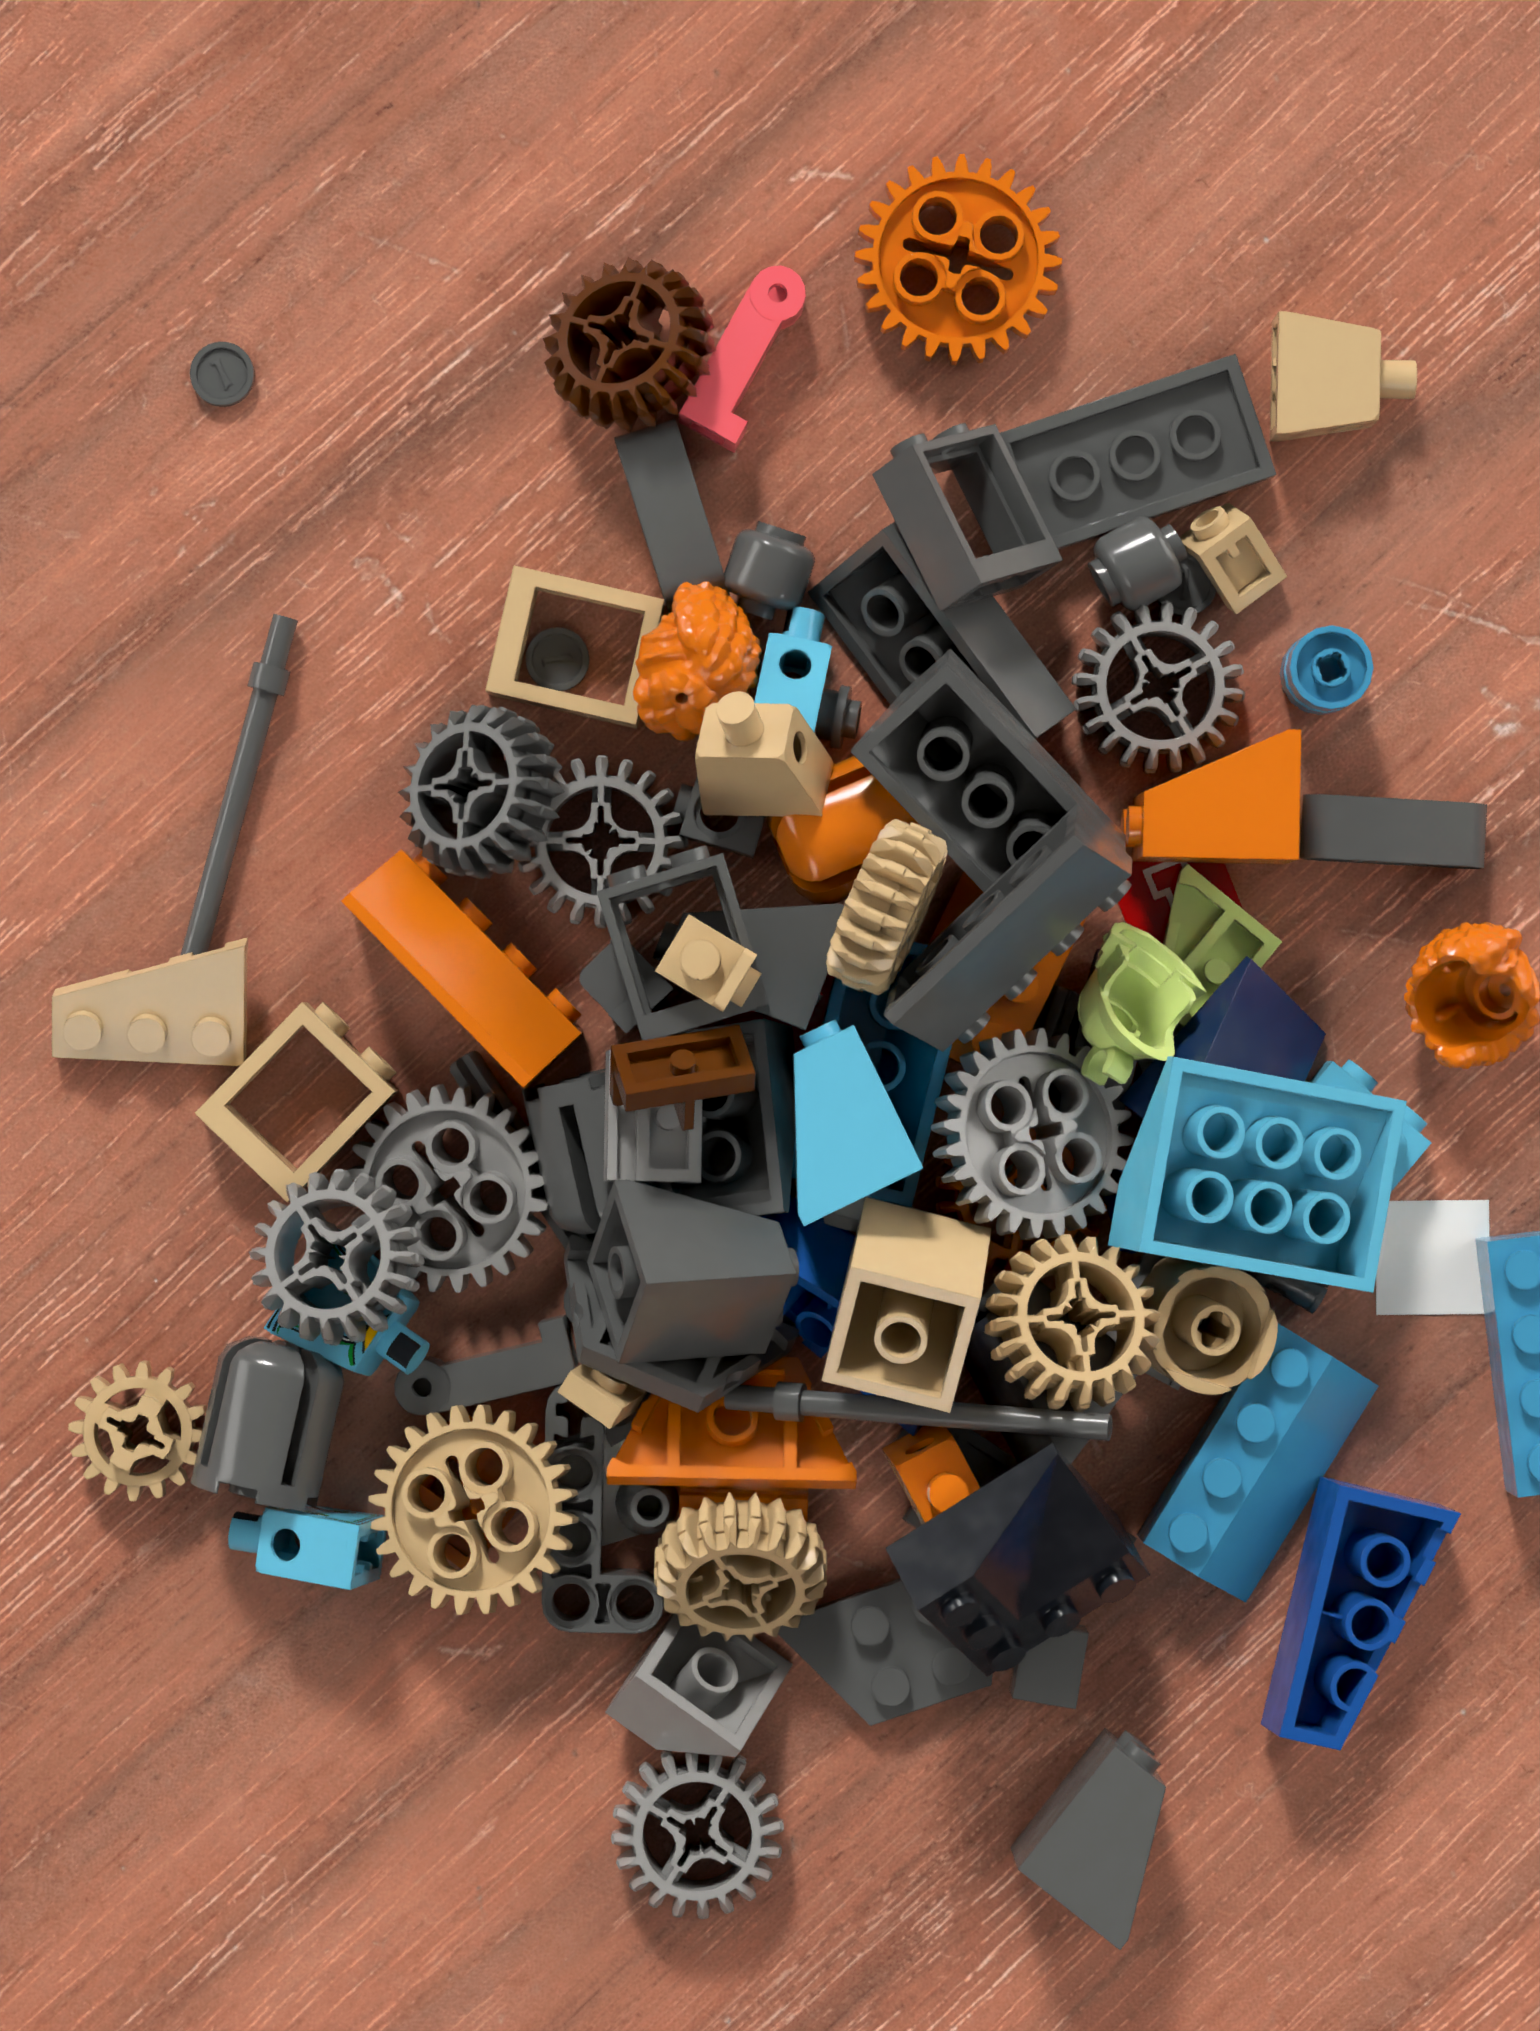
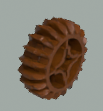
M628 257L620 273L613 265L604 262L602 278L594 281L591 277L581 275L582 287L584 289L577 296L562 292L563 302L567 305L568 309L565 313L549 314L551 325L557 332L543 338L545 349L552 355L544 363L548 374L555 380L553 385L555 386L556 393L565 402H570V408L579 417L591 418L597 426L604 427L605 429H608L615 422L621 429L631 432L638 417L645 425L655 427L657 411L663 408L670 414L678 415V406L675 400L682 393L686 396L697 397L696 387L691 381L694 376L710 375L709 365L702 357L716 351L714 340L708 334L714 328L713 319L705 309L704 298L696 288L689 286V282L681 273L675 272L673 269L668 272L662 264L656 263L653 260L643 268L637 260L634 261ZM663 309L669 312L670 333L667 342H663L659 338L662 328L659 318ZM592 347L600 351L596 362L600 370L596 380H592L589 363Z

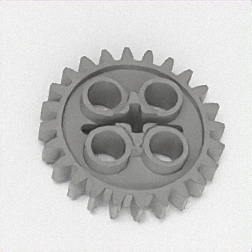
M1045 1028L1028 1031L1025 1037L1021 1030L1017 1029L1002 1033L1001 1041L997 1037H993L979 1042L980 1053L973 1051L962 1054L959 1057L966 1072L959 1070L948 1073L944 1077L947 1084L955 1091V1094L935 1098L934 1103L948 1113V1119L931 1125L932 1131L947 1136V1145L935 1150L933 1156L940 1159H951L953 1165L941 1178L942 1182L961 1181L964 1188L959 1193L955 1201L956 1204L961 1206L977 1201L979 1205L974 1221L979 1224L992 1221L997 1217L996 1231L999 1235L1015 1233L1018 1229L1021 1240L1039 1238L1041 1232L1045 1239L1064 1234L1065 1228L1068 1231L1086 1227L1085 1215L1090 1217L1103 1214L1106 1211L1100 1196L1107 1197L1117 1194L1118 1184L1110 1175L1111 1173L1122 1172L1127 1162L1117 1155L1118 1148L1134 1144V1138L1119 1133L1117 1125L1132 1116L1131 1111L1114 1110L1112 1101L1122 1093V1086L1105 1088L1103 1085L1100 1086L1081 1074L1082 1064L1091 1048L1086 1045L1075 1048L1068 1053L1069 1035L1065 1033L1050 1037L1047 1040ZM1020 1078L1025 1081L1023 1086L1019 1083ZM1050 1083L1058 1089L1060 1094L1058 1110L1053 1107L1049 1100L1048 1089ZM993 1094L1001 1100L1004 1107L1002 1122L997 1120L991 1109ZM1034 1128L1036 1140L1031 1139L1029 1129ZM1064 1146L1068 1148L1074 1159L1072 1174L1065 1169L1062 1162ZM1007 1158L1015 1164L1017 1169L1015 1186L1008 1181L1005 1174ZM1042 1183L1047 1185L1046 1190L1041 1188Z
M438 1084L431 1088L429 1104L421 1092L416 1089L406 1094L408 1112L395 1101L387 1104L383 1109L390 1125L377 1119L365 1125L375 1143L360 1141L355 1144L352 1150L366 1161L365 1165L354 1166L346 1170L350 1172L352 1180H355L361 1173L374 1177L375 1190L383 1185L393 1188L396 1191V1197L392 1206L405 1204L411 1208L413 1213L401 1228L414 1227L421 1231L423 1237L417 1243L407 1246L410 1252L424 1256L425 1263L420 1267H408L406 1276L416 1280L422 1272L427 1273L428 1287L431 1292L441 1288L446 1276H449L455 1292L461 1293L468 1287L470 1273L481 1287H485L493 1282L491 1264L506 1276L515 1269L514 1261L509 1251L517 1256L526 1258L534 1250L530 1242L525 1238L524 1233L539 1236L547 1228L541 1220L533 1216L534 1212L548 1210L546 1196L537 1194V1188L544 1185L540 1171H535L534 1163L539 1160L535 1149L528 1150L525 1144L532 1135L530 1125L517 1131L511 1126L517 1112V1108L514 1105L498 1115L492 1112L495 1103V1094L492 1092L485 1094L477 1104H473L470 1085L459 1087L454 1094L453 1100L450 1101L444 1084ZM447 1128L460 1130L466 1136L469 1142V1152L465 1159L458 1160L446 1152L443 1146V1135ZM416 1141H420L425 1145L429 1160L425 1156L418 1154L415 1149ZM397 1165L407 1166L415 1172L419 1183L415 1196L402 1194L396 1188L393 1182V1173ZM454 1177L459 1182L460 1188L456 1190L454 1196L445 1199L439 1189L446 1180ZM484 1180H492L504 1188L507 1195V1204L503 1211H494L483 1203L480 1197V1188ZM363 1214L351 1224L361 1227L369 1222L370 1218ZM470 1216L483 1225L485 1229L483 1235H478L474 1231ZM434 1217H442L453 1224L456 1230L454 1247L446 1248L434 1241L430 1230Z

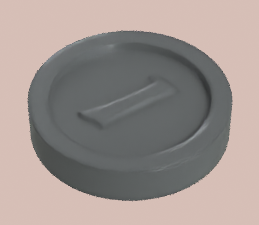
M214 342L203 347L195 355L190 368V379L194 390L204 401L214 406L228 407L241 402L250 393L255 380V370L251 359L242 348L229 342Z
M1187 553L1188 557L1179 562L1183 578L1181 585L1176 590L1157 600L1159 605L1164 601L1172 602L1173 615L1182 616L1189 607L1196 609L1197 614L1202 612L1210 605L1216 594V589L1199 562L1189 553Z
M559 627L546 629L537 634L527 648V670L535 683L541 687L558 691L569 690L578 685L588 671L589 652L587 646L579 635L569 629Z

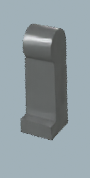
M567 1314L541 1320L538 1323L542 1338L540 1340L448 1362H443L441 1359L432 1356H425L421 1364L412 1373L407 1375L400 1370L397 1374L394 1390L398 1403L407 1412L415 1415H427L429 1413L449 1411L451 1406L463 1405L466 1407L562 1384L569 1372L580 1365Z

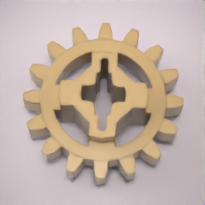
M143 1360L139 1362L136 1375L130 1376L128 1369L121 1363L113 1367L114 1383L110 1384L106 1379L98 1375L90 1381L97 1396L95 1398L80 1396L76 1399L74 1404L81 1411L85 1412L86 1416L85 1419L69 1423L68 1430L76 1434H83L84 1442L72 1449L71 1453L73 1457L88 1455L92 1461L83 1474L87 1480L100 1473L107 1477L104 1486L105 1494L111 1495L123 1484L127 1485L129 1501H137L140 1499L143 1487L149 1485L152 1494L158 1499L166 1494V1478L169 1477L179 1486H182L189 1480L182 1465L184 1462L189 1465H195L197 1450L193 1448L194 1442H200L203 1429L196 1427L195 1419L207 1411V1406H190L187 1398L192 1394L196 1386L192 1382L178 1389L173 1386L174 1368L167 1367L157 1378L152 1376L150 1361ZM127 1389H146L139 1402L128 1407L109 1401L114 1395ZM169 1402L173 1405L179 1416L181 1434L170 1428L165 1413ZM141 1416H145L149 1419L146 1430L154 1435V1439L157 1441L146 1439L137 1446L130 1442L133 1431L125 1426L123 1420L133 1422ZM98 1427L109 1434L114 1449L110 1459L101 1447ZM150 1455L170 1460L166 1466L152 1472H133L140 1459Z

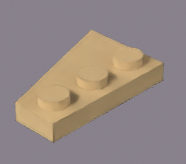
M248 937L225 944V947L197 955H193V952L172 957L167 963L134 972L127 969L55 989L52 995V1057L241 1066L246 1060Z

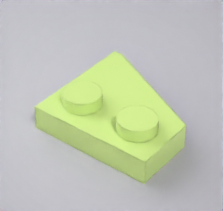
M1185 864L1179 871L1163 945L1175 953L1191 969L1206 990V993L1195 1000L1190 1010L1179 1021L1178 1024L1182 1027L1187 1024L1246 956L1251 958L1261 968L1282 943L1279 938L1189 864Z

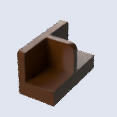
M740 1025L611 1045L610 1097L613 1105H624L625 1112L674 1104L682 1131L694 1129L695 1100L755 1091L756 1073Z

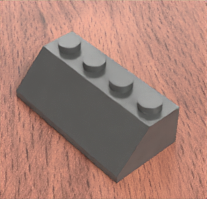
M896 522L882 529L807 592L890 705L907 687L951 649L1035 739H1038L1076 710L994 597L939 611Z
M951 649L907 687L851 749V753L921 826L930 829L932 834L946 841L947 854L983 892L1076 804L1125 851L1126 835Z
M1076 804L896 975L894 982L890 985L884 1016L894 1026L942 1052L957 1038L963 1044H966L989 1022L991 1016L986 1011L1003 995L1009 1000H1013L1031 984L1037 976V972L1033 967L1050 951L1056 956H1060L1077 941L1084 931L1080 923L1094 909L1099 907L1103 912H1106L1123 898L1132 885L1127 880L1132 875V858Z

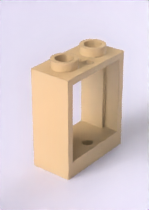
M514 565L485 691L489 696L637 729L640 716L637 713L638 703L634 700L633 689L639 673L635 661L639 656L641 637L657 628L661 622L665 608L664 599ZM538 591L644 614L624 705L518 682Z
M301 1002L195 1112L212 1131L286 1202H290L286 1192V1185L296 1183L305 1189L308 1186L309 1174L314 1172L320 1173L399 1091L389 1081L397 1072L370 1046L362 1054L343 1037L351 1028L324 1002L316 1010L308 1002ZM305 1027L372 1092L297 1169L230 1103Z

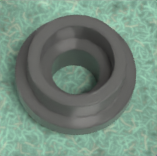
M841 685L839 691L824 689L818 712L816 736L820 740L830 741V748L841 749L845 737L855 739L857 736L862 701L851 700V686Z

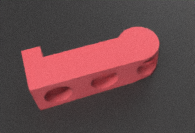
M770 266L760 271L753 279L715 347L716 351L712 353L707 362L710 375L699 376L694 385L697 397L688 396L679 412L680 424L735 453L745 435L748 421L734 413L780 330L793 325L802 314L806 298L805 285L795 271L784 266Z

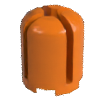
M855 756L833 765L822 816L805 814L767 816V823L773 836L774 844L794 888L813 904L822 905L835 904L848 898L864 859L868 856L873 842L877 840L880 831L884 829L886 824L894 819H898L908 824L913 822L920 825Z

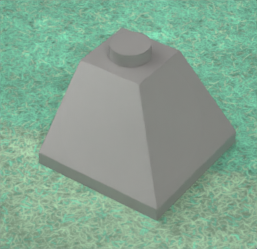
M672 1613L633 1667L605 1713L656 1750L736 1757L793 1664L756 1637H754L751 1643L745 1635H732L726 1642L722 1633L715 1631L706 1636H701L696 1624L680 1626L678 1615Z

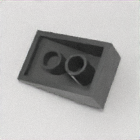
M763 1018L673 1034L678 1035L740 1025L756 1073L755 1091L702 1099L701 1183H660L661 1189L760 1217L789 1213L795 1142L793 1054H795L792 1026Z

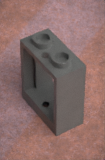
M966 423L958 424L941 432L929 441L924 433L912 436L895 445L890 450L893 459L872 474L940 612L1023 588L1063 560L996 424L969 430ZM949 470L953 471L993 554L975 558L934 474Z
M707 845L670 856L672 869L647 876L644 865L606 876L610 888L597 891L642 1040L670 1036L770 1005L760 976L742 1008L730 1001L724 1012L702 999H697L654 1013L651 1011L619 904L713 876L732 940L753 952L724 855L721 853L710 857ZM755 959L754 962L752 963L751 967L754 968L755 970L759 971L758 965H757V962H756V959Z

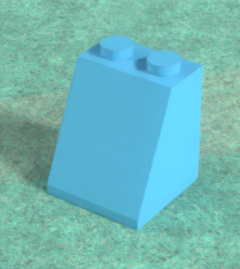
M836 1019L801 1035L800 1039L805 1049L793 1054L797 1212L803 1226L923 1169L855 1026L852 1025L841 1031Z

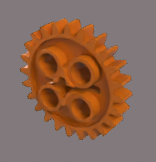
M959 154L955 169L950 172L945 171L943 163L938 156L933 157L930 176L926 178L913 165L909 166L906 172L909 184L907 189H903L891 180L886 183L885 190L892 202L890 206L877 201H871L868 210L880 222L879 225L865 224L859 227L858 235L865 241L873 244L872 248L855 251L854 262L870 266L872 271L858 277L856 282L857 288L876 289L877 294L866 303L865 309L867 313L885 309L888 315L880 331L886 334L899 326L905 330L901 349L904 351L910 348L917 339L924 341V357L929 362L936 354L939 346L947 348L951 365H957L962 348L969 347L977 363H982L985 358V344L992 342L997 350L1004 355L1010 348L1007 336L1008 331L1011 330L1025 340L1030 336L1031 330L1024 318L1025 314L1039 319H1044L1048 310L1036 298L1037 294L1045 296L1055 295L1058 289V285L1043 276L1044 272L1058 270L1062 265V258L1045 254L1046 248L1053 246L1059 241V232L1041 231L1039 227L1050 216V208L1042 207L1031 211L1028 204L1036 188L1031 185L1016 194L1011 189L1015 170H1008L997 181L991 178L992 164L989 158L983 161L977 173L968 171L965 154ZM941 206L947 209L953 216L954 226L945 234H931L921 226L919 221L920 213L927 207ZM993 224L1003 225L1012 232L1015 246L1010 251L1002 254L992 253L982 244L980 238L981 231ZM906 240L916 241L920 245L943 255H952L955 246L967 249L966 260L970 263L990 268H1004L1010 270L1013 277L1010 280H1003L988 271L981 270L972 265H964L961 273L955 274L948 271L949 260L936 254L908 251L903 247V243ZM914 266L924 267L934 276L936 287L927 295L913 296L902 287L900 281L902 273ZM974 285H983L989 288L995 295L997 301L996 308L984 315H976L969 312L961 299L963 291Z

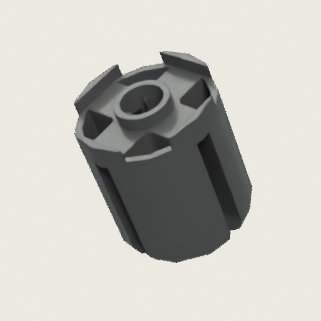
M605 1069L579 1074L580 1076L559 1081L560 1084L545 1087V1083L522 1089L533 1143L539 1159V1170L543 1177V1187L549 1214L559 1228L581 1235L597 1233L614 1183L603 1182ZM641 1183L661 1189L660 1183Z
M248 1336L228 1343L218 1357L191 1484L218 1494L220 1483L229 1484L228 1491L255 1499V1504L301 1511H305L306 1504L316 1508L344 1386L342 1368L325 1359L317 1352L305 1350L287 1341L276 1340L272 1342V1340L265 1337Z

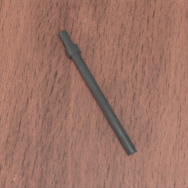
M273 614L260 663L253 662L247 684L253 690L180 955L193 952V955L208 952L277 696L285 695L291 672L285 670L298 620Z
M778 1381L776 1387L740 1385L724 1395V1405L727 1410L773 1413L775 1420L803 1422L805 1416L1105 1441H1110L1112 1434L1111 1414L953 1402L951 1412L948 1413L884 1396L807 1390L805 1383Z

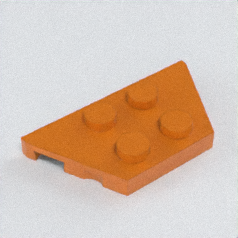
M782 1357L741 1384L776 1387L778 1381L805 1383L807 1390H811V1382L798 1357ZM651 1393L649 1398L642 1403L631 1423V1430L616 1457H612L607 1466V1485L856 1489L857 1471L852 1461L848 1462L833 1433L834 1426L829 1418L805 1416L803 1422L775 1420L773 1413L727 1410L724 1405V1396L697 1413Z

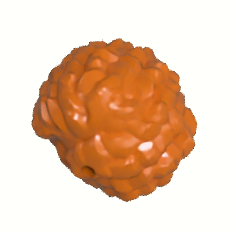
M688 582L682 583L673 596L672 612L668 615H663L659 626L641 637L639 656L635 661L639 677L634 685L633 697L638 703V715L646 727L656 734L670 732L677 740H693L696 735H700L704 712L707 706L712 703H718L722 697L731 692L741 691L751 696V689L758 685L759 656L762 653L760 639L754 636L750 628V622L743 609L736 605L734 600L728 596L726 590L718 586L713 587L710 582H702L698 585H692Z
M1465 922L1453 929H1443L1432 941L1421 947L1416 963L1411 967L1413 975L1407 980L1405 985L1408 991L1404 993V1000L1406 1001L1405 1010L1412 1018V1032L1425 1036L1426 1047L1434 1050V1058L1442 1066L1469 1069L1471 1066H1492L1496 1062H1502L1509 1057L1510 1052H1515L1522 1042H1526L1534 1034V1027L1540 1024V1016L1536 1009V1005L1540 1001V984L1534 969L1530 966L1527 955L1519 949L1523 937L1518 930L1487 922L1481 924L1473 923L1472 925Z

